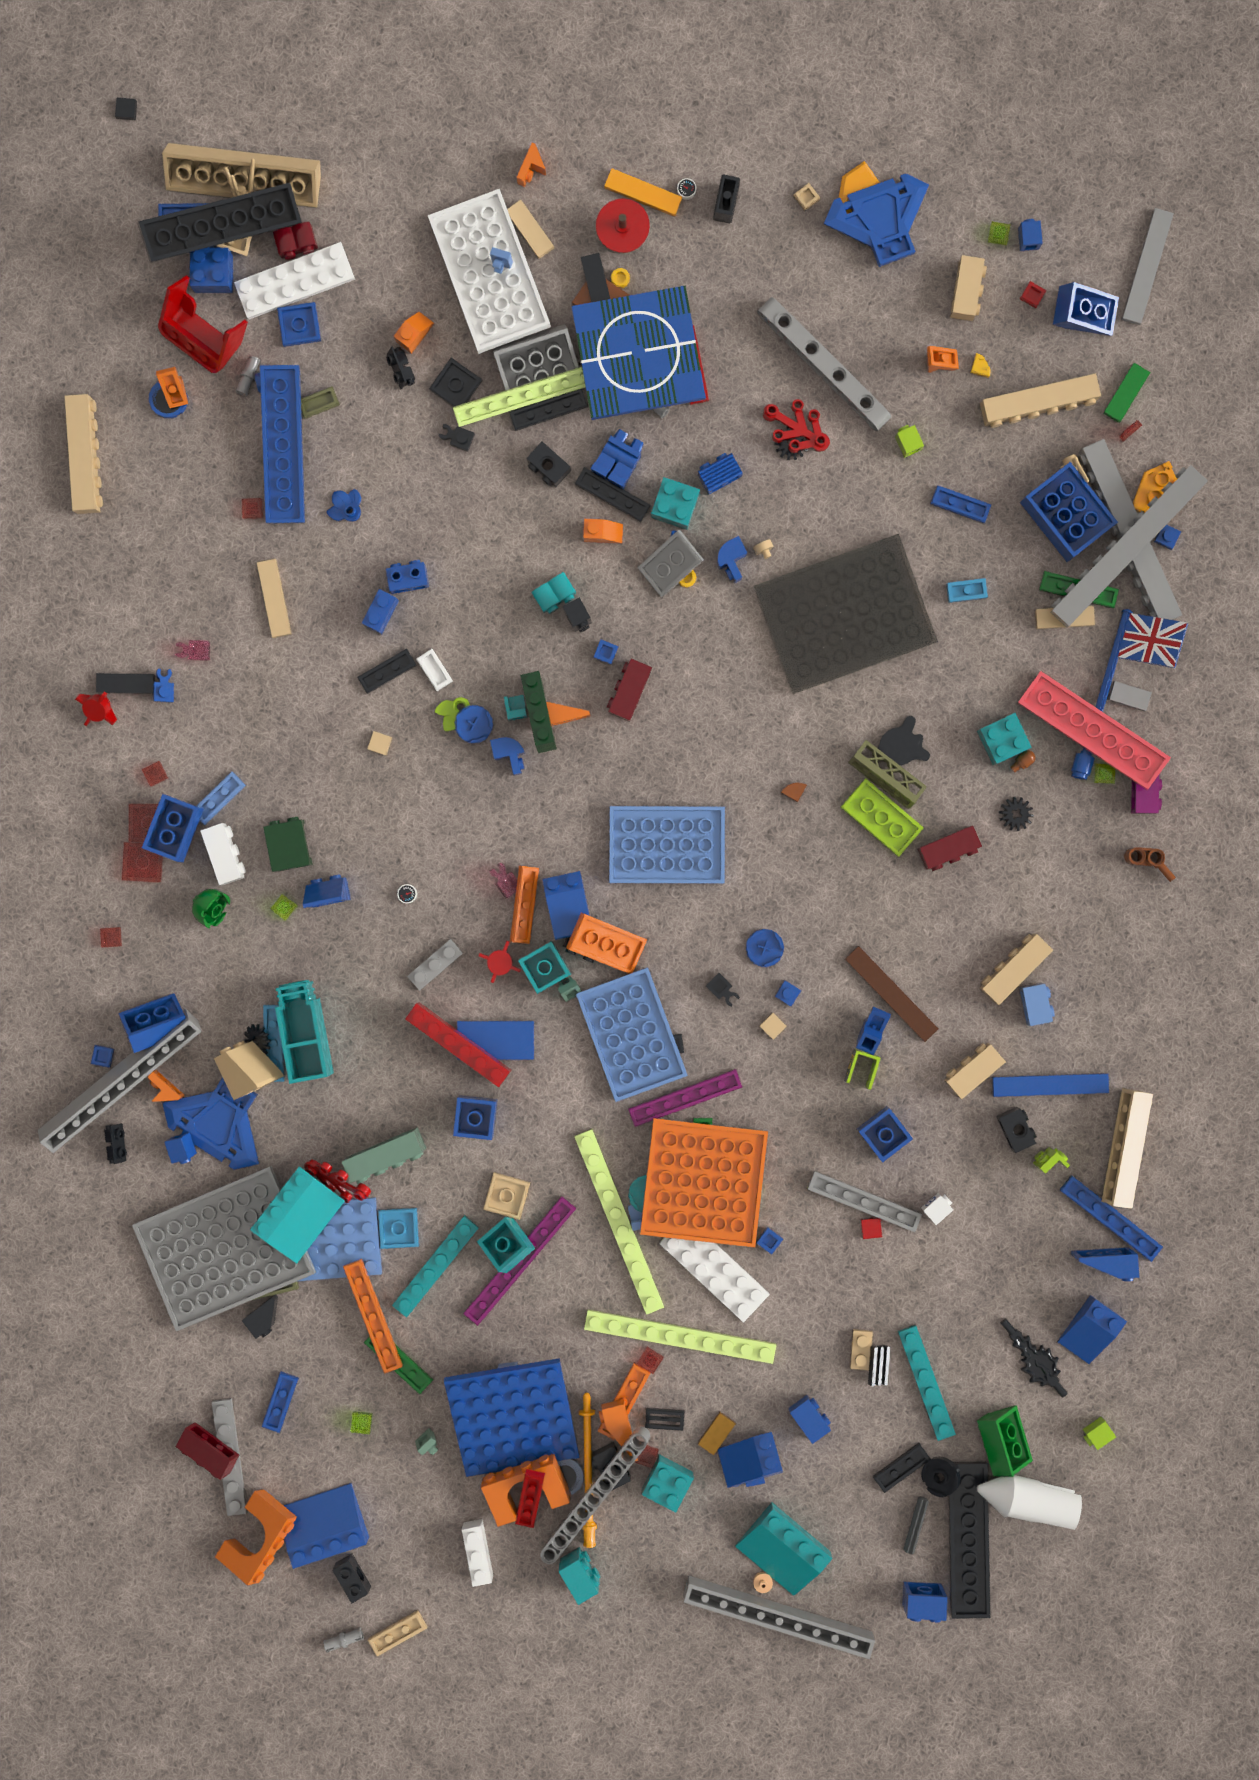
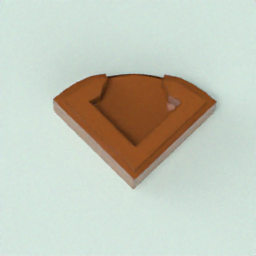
M792 783L786 786L781 793L798 802L807 785Z

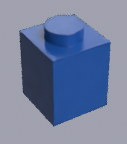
M1026 219L1021 222L1018 227L1020 251L1040 249L1043 244L1041 220Z
M190 1132L173 1136L164 1142L171 1163L179 1162L180 1164H185L191 1161V1157L197 1154Z

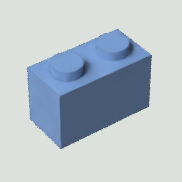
M1044 983L1019 987L1026 1024L1034 1026L1053 1022L1052 1017L1055 1016L1053 1006L1049 1004L1048 998H1051L1049 987H1046Z

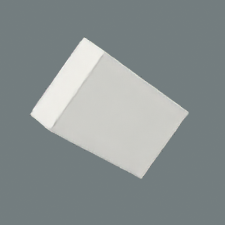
M433 649L416 658L436 691L453 682Z

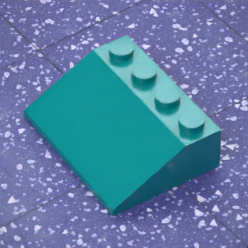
M298 1166L250 1228V1231L297 1264L345 1200Z
M773 1502L769 1504L735 1545L738 1550L793 1596L816 1578L833 1559L830 1550Z

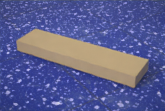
M271 559L257 562L272 638L291 635L277 560Z

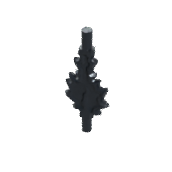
M1006 1318L1001 1321V1325L1014 1342L1012 1346L1020 1349L1022 1352L1021 1356L1025 1357L1021 1361L1026 1366L1021 1368V1370L1031 1376L1029 1382H1040L1041 1387L1048 1384L1062 1398L1065 1397L1068 1392L1059 1383L1060 1380L1057 1377L1061 1372L1056 1368L1059 1358L1052 1356L1050 1348L1045 1351L1043 1344L1037 1350L1036 1345L1031 1344L1030 1336L1023 1337L1022 1332L1015 1329Z

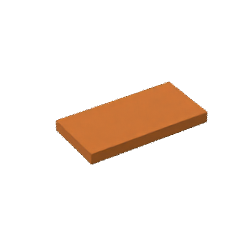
M581 912L566 948L631 974L634 972L647 939Z

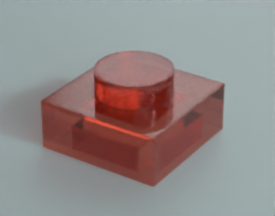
M647 1346L637 1364L654 1374L664 1356Z

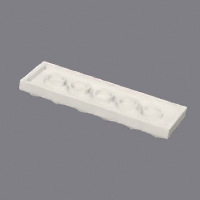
M339 242L234 282L249 320L276 310L279 307H284L353 281L355 277L343 245Z
M666 1237L659 1242L663 1248L743 1323L770 1295L716 1243Z

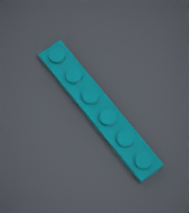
M464 1215L392 1306L407 1318L479 1227Z
M913 1325L898 1331L937 1440L940 1441L956 1435L917 1326Z

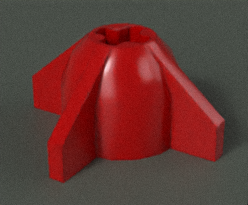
M105 691L103 694H79L75 700L82 704V711L87 717L84 723L85 726L91 721L99 722L103 719L111 725H114L117 721Z
M506 941L503 950L494 951L490 956L479 953V957L487 959L488 968L493 973L490 981L492 983L495 982L497 975H504L511 969L517 972L521 971L520 968L513 965V959L507 952L510 941Z

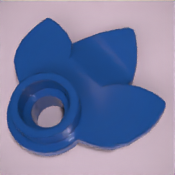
M356 489L351 490L349 494L341 490L334 491L332 494L334 506L327 510L328 516L336 521L343 519L349 522L357 521L361 515L359 507L361 502L360 493Z

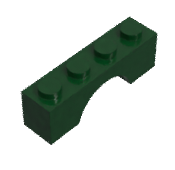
M535 671L522 674L520 676L538 754L556 750L555 737L540 672Z

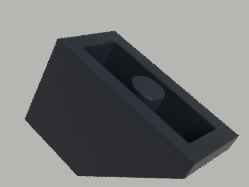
M277 1295L272 1296L242 1320L255 1339L259 1336L264 1338L272 1331L271 1327L275 1324Z

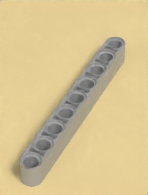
M637 1427L549 1538L540 1553L541 1560L544 1563L553 1564L556 1562L642 1453L650 1439V1432L647 1428ZM636 1436L642 1437L644 1441H639ZM625 1451H630L632 1456L627 1455ZM614 1465L620 1466L621 1470H617ZM603 1479L608 1480L610 1484L604 1483ZM592 1493L597 1494L599 1498L593 1497ZM581 1507L585 1508L587 1512L582 1511ZM570 1522H574L576 1526L571 1525ZM559 1536H563L565 1540L560 1539Z

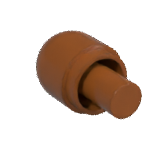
M1030 750L1023 751L1017 756L1016 762L1010 768L1014 773L1020 768L1023 770L1034 763L1035 754Z

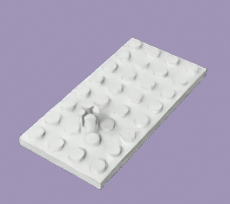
M500 189L428 215L478 354L551 327ZM492 247L511 253L512 266L511 268L504 267L502 274L494 272V267H492L493 263L490 257Z

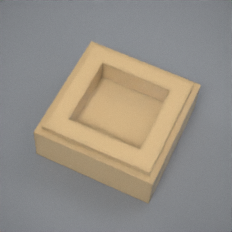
M810 183L793 195L804 211L820 200L819 195Z
M373 731L368 750L387 755L392 737Z
M774 1013L760 1025L773 1040L787 1027Z

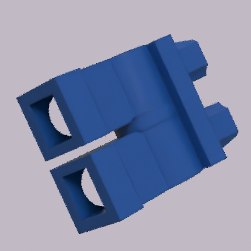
M619 429L614 436H610L598 459L592 465L591 471L606 480L608 478V481L624 489L641 458L644 444L634 438L630 446L625 444L624 442L628 434Z

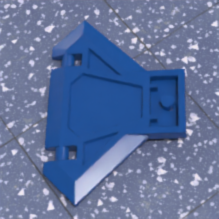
M909 174L900 175L901 182L895 183L892 178L848 194L847 202L842 203L841 198L834 199L824 225L870 246L878 267L913 255L916 251L909 231L929 184ZM904 189L905 193L900 195L899 191ZM851 209L852 212L847 214L846 210Z
M222 1077L212 1092L162 1103L169 1129L175 1131L176 1127L183 1130L181 1134L190 1132L194 1145L221 1162L224 1158L231 1161L229 1167L233 1170L259 1164L247 1113L258 1095L255 1092L233 1100ZM184 1117L189 1120L188 1123L182 1121V1118ZM232 1148V1149L236 1150L237 1153L234 1154V1153H232V1152L229 1151V1150Z

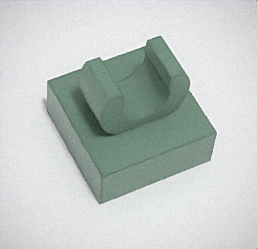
M568 976L569 982L565 985L559 981L560 987L558 990L565 1002L577 997L576 994L582 992L575 979L573 980L571 976Z
M430 1428L415 1440L417 1451L421 1455H424L427 1451L434 1455L438 1451V1448L435 1447L437 1445L435 1434Z

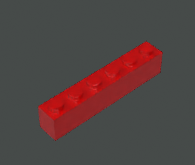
M420 1002L415 1004L405 1018L497 1087L501 1086L512 1071Z

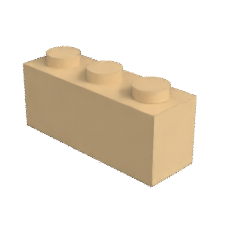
M961 256L950 318L973 321L975 316L979 315L981 304H978V298L982 297L984 285H981V280L985 278L987 266H984V258Z
M981 1044L975 1049L977 1053L972 1057H965L960 1062L962 1065L958 1069L953 1068L946 1074L947 1078L944 1081L960 1099L967 1096L1006 1063L991 1044Z

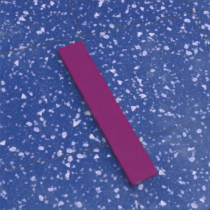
M736 1069L628 1108L636 1127L653 1121V1118H661L742 1088V1084Z

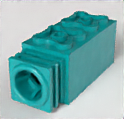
M309 980L279 985V988H275L278 991L277 998H279L278 1007H275L289 1084L324 1078L334 1073L320 998L316 999V994L313 993L315 989L312 988L314 983Z

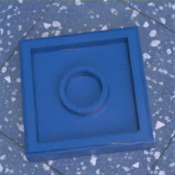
M315 302L277 308L283 347L321 341Z

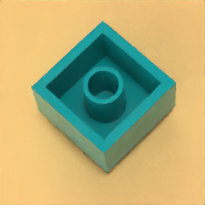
M663 477L651 512V518L687 530L700 494V489Z
M1016 713L977 731L992 765H996L1032 748Z
M553 941L518 960L537 994L571 975L569 968Z
M504 1217L477 1241L497 1271L502 1273H508L535 1249L515 1219L510 1217Z
M659 1454L642 1487V1495L676 1513L694 1479V1473Z
M580 1547L560 1558L558 1571L578 1605L599 1593V1578H601L597 1568H592L590 1565L591 1559L588 1553L582 1551Z

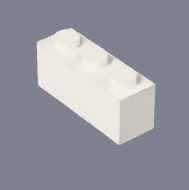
M221 823L201 830L219 885H225L245 878L243 874L246 873L244 864L242 862L239 863L237 857L239 849L236 844H233L231 839L233 837L231 827Z
M483 1519L464 1522L462 1534L472 1586L490 1584L493 1579V1570Z

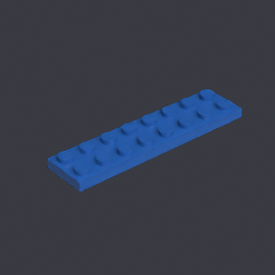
M260 365L266 523H305L300 366Z

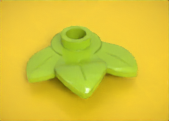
M459 697L454 701L445 700L436 707L435 713L444 716V731L455 729L454 721L460 711L457 707L459 704H464L465 707L470 705L467 699Z

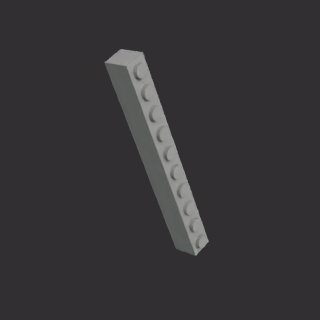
M1102 439L1082 448L1078 459L1088 472L1086 475L1089 483H1092L1095 488V494L1118 521L1116 525L1110 528V532L1119 541L1122 538L1120 533L1127 526L1132 527L1136 523L1133 519L1138 514L1107 444ZM1149 542L1126 567L1128 571H1132L1134 576L1133 583L1142 593L1141 601L1150 611L1148 616L1173 620L1182 616V613Z
M1190 465L1187 469L1183 467L1175 475L1178 479L1173 484L1169 482L1161 490L1164 494L1159 499L1155 496L1148 504L1150 508L1145 513L1141 511L1133 519L1136 523L1132 527L1127 526L1120 533L1122 538L1118 542L1113 540L1106 548L1108 552L1104 556L1100 554L1092 562L1095 566L1090 571L1086 569L1079 576L1081 581L1077 585L1072 583L1065 591L1067 595L1063 599L1059 597L1051 605L1054 609L1050 613L1068 628L1208 482L1193 466Z
M184 1009L183 1013L186 1019L154 1046L136 1053L132 1052L39 1128L40 1143L52 1153L56 1152L202 1032L198 1019L187 1009Z
M688 1576L683 1593L684 1603L867 1659L871 1657L875 1643L872 1631Z

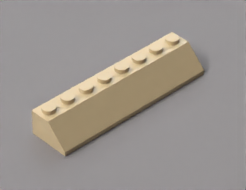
M168 143L162 152L166 190L232 198V190L224 167H228L230 175H234L237 187L244 186L248 190L251 159L254 158L253 192L290 183L297 205L317 208L321 179L319 160Z

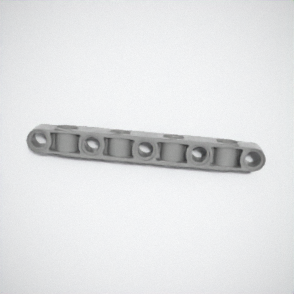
M770 297L757 310L760 318L873 430L878 431L891 418L888 410L776 299ZM786 321L788 326L781 327L779 322ZM811 347L815 350V353L808 354L806 349ZM839 374L843 380L836 381L833 375ZM866 401L869 403L870 407L863 408L860 405V402Z

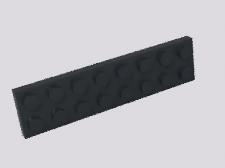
M986 1461L953 1462L960 1469V1485L953 1494L948 1495L951 1618H991L988 1501L977 1492L978 1485L988 1482V1464Z

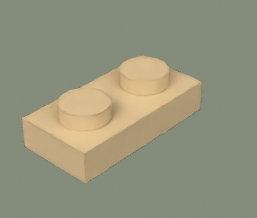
M853 1329L850 1369L869 1370L872 1331Z

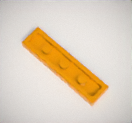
M611 168L604 185L605 189L674 217L682 201V197L613 168Z

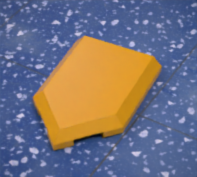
M865 161L842 176L838 197L841 198L842 203L848 201V194L880 183ZM851 209L846 210L847 214H848V213H851L852 210H851Z
M1170 461L1144 472L1133 500V505L1137 512L1143 511L1145 513L1150 508L1148 504L1155 496L1159 499L1164 494L1161 490L1169 482L1173 484L1177 480Z

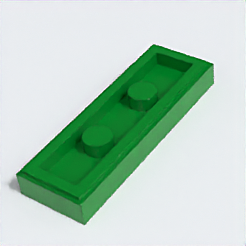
M1133 363L1103 414L1120 423L1151 372Z

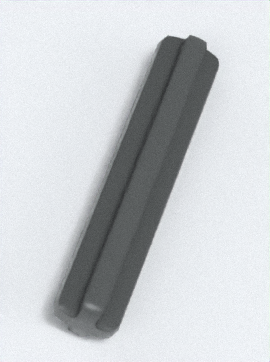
M918 1497L908 1531L904 1551L909 1554H914L926 1514L929 1501L925 1497Z

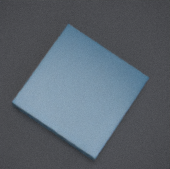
M417 1208L378 1210L380 1249L419 1247Z

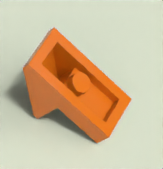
M533 142L516 177L518 185L525 187L527 182H531L534 171L546 175L545 166L536 144Z
M928 346V373L938 369L950 371L959 369L957 350Z
M171 367L156 371V376L169 408L188 404L182 376L178 375L176 368Z
M155 1070L148 1076L151 1080L150 1084L156 1089H161L152 1102L180 1100L185 1096L159 1071Z

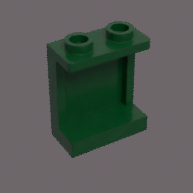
M292 817L288 818L285 823H280V820L268 822L269 826L263 827L272 872L313 865L312 858L309 857L303 826L305 824L304 820Z

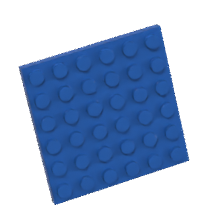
M560 1358L444 1377V1385L466 1477L503 1471L507 1467H515L525 1461L539 1459L543 1455L555 1454L557 1461L580 1458Z

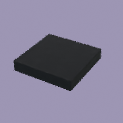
M450 358L429 390L454 407L467 403L483 380L453 358Z

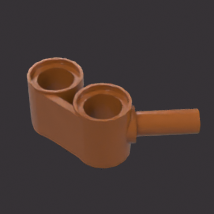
M1140 847L1126 850L1124 859L1128 864L1154 866L1162 872L1169 882L1176 878L1164 864L1165 854L1162 850ZM1133 851L1138 853L1137 861H1133L1131 858ZM1153 852L1157 855L1158 858L1155 863H1153L1150 859V856Z

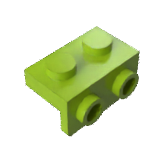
M1050 1147L1044 1152L1040 1151L1037 1153L1033 1162L1045 1174L1057 1162L1066 1168L1070 1166L1066 1162L1068 1158L1057 1148L1053 1150Z

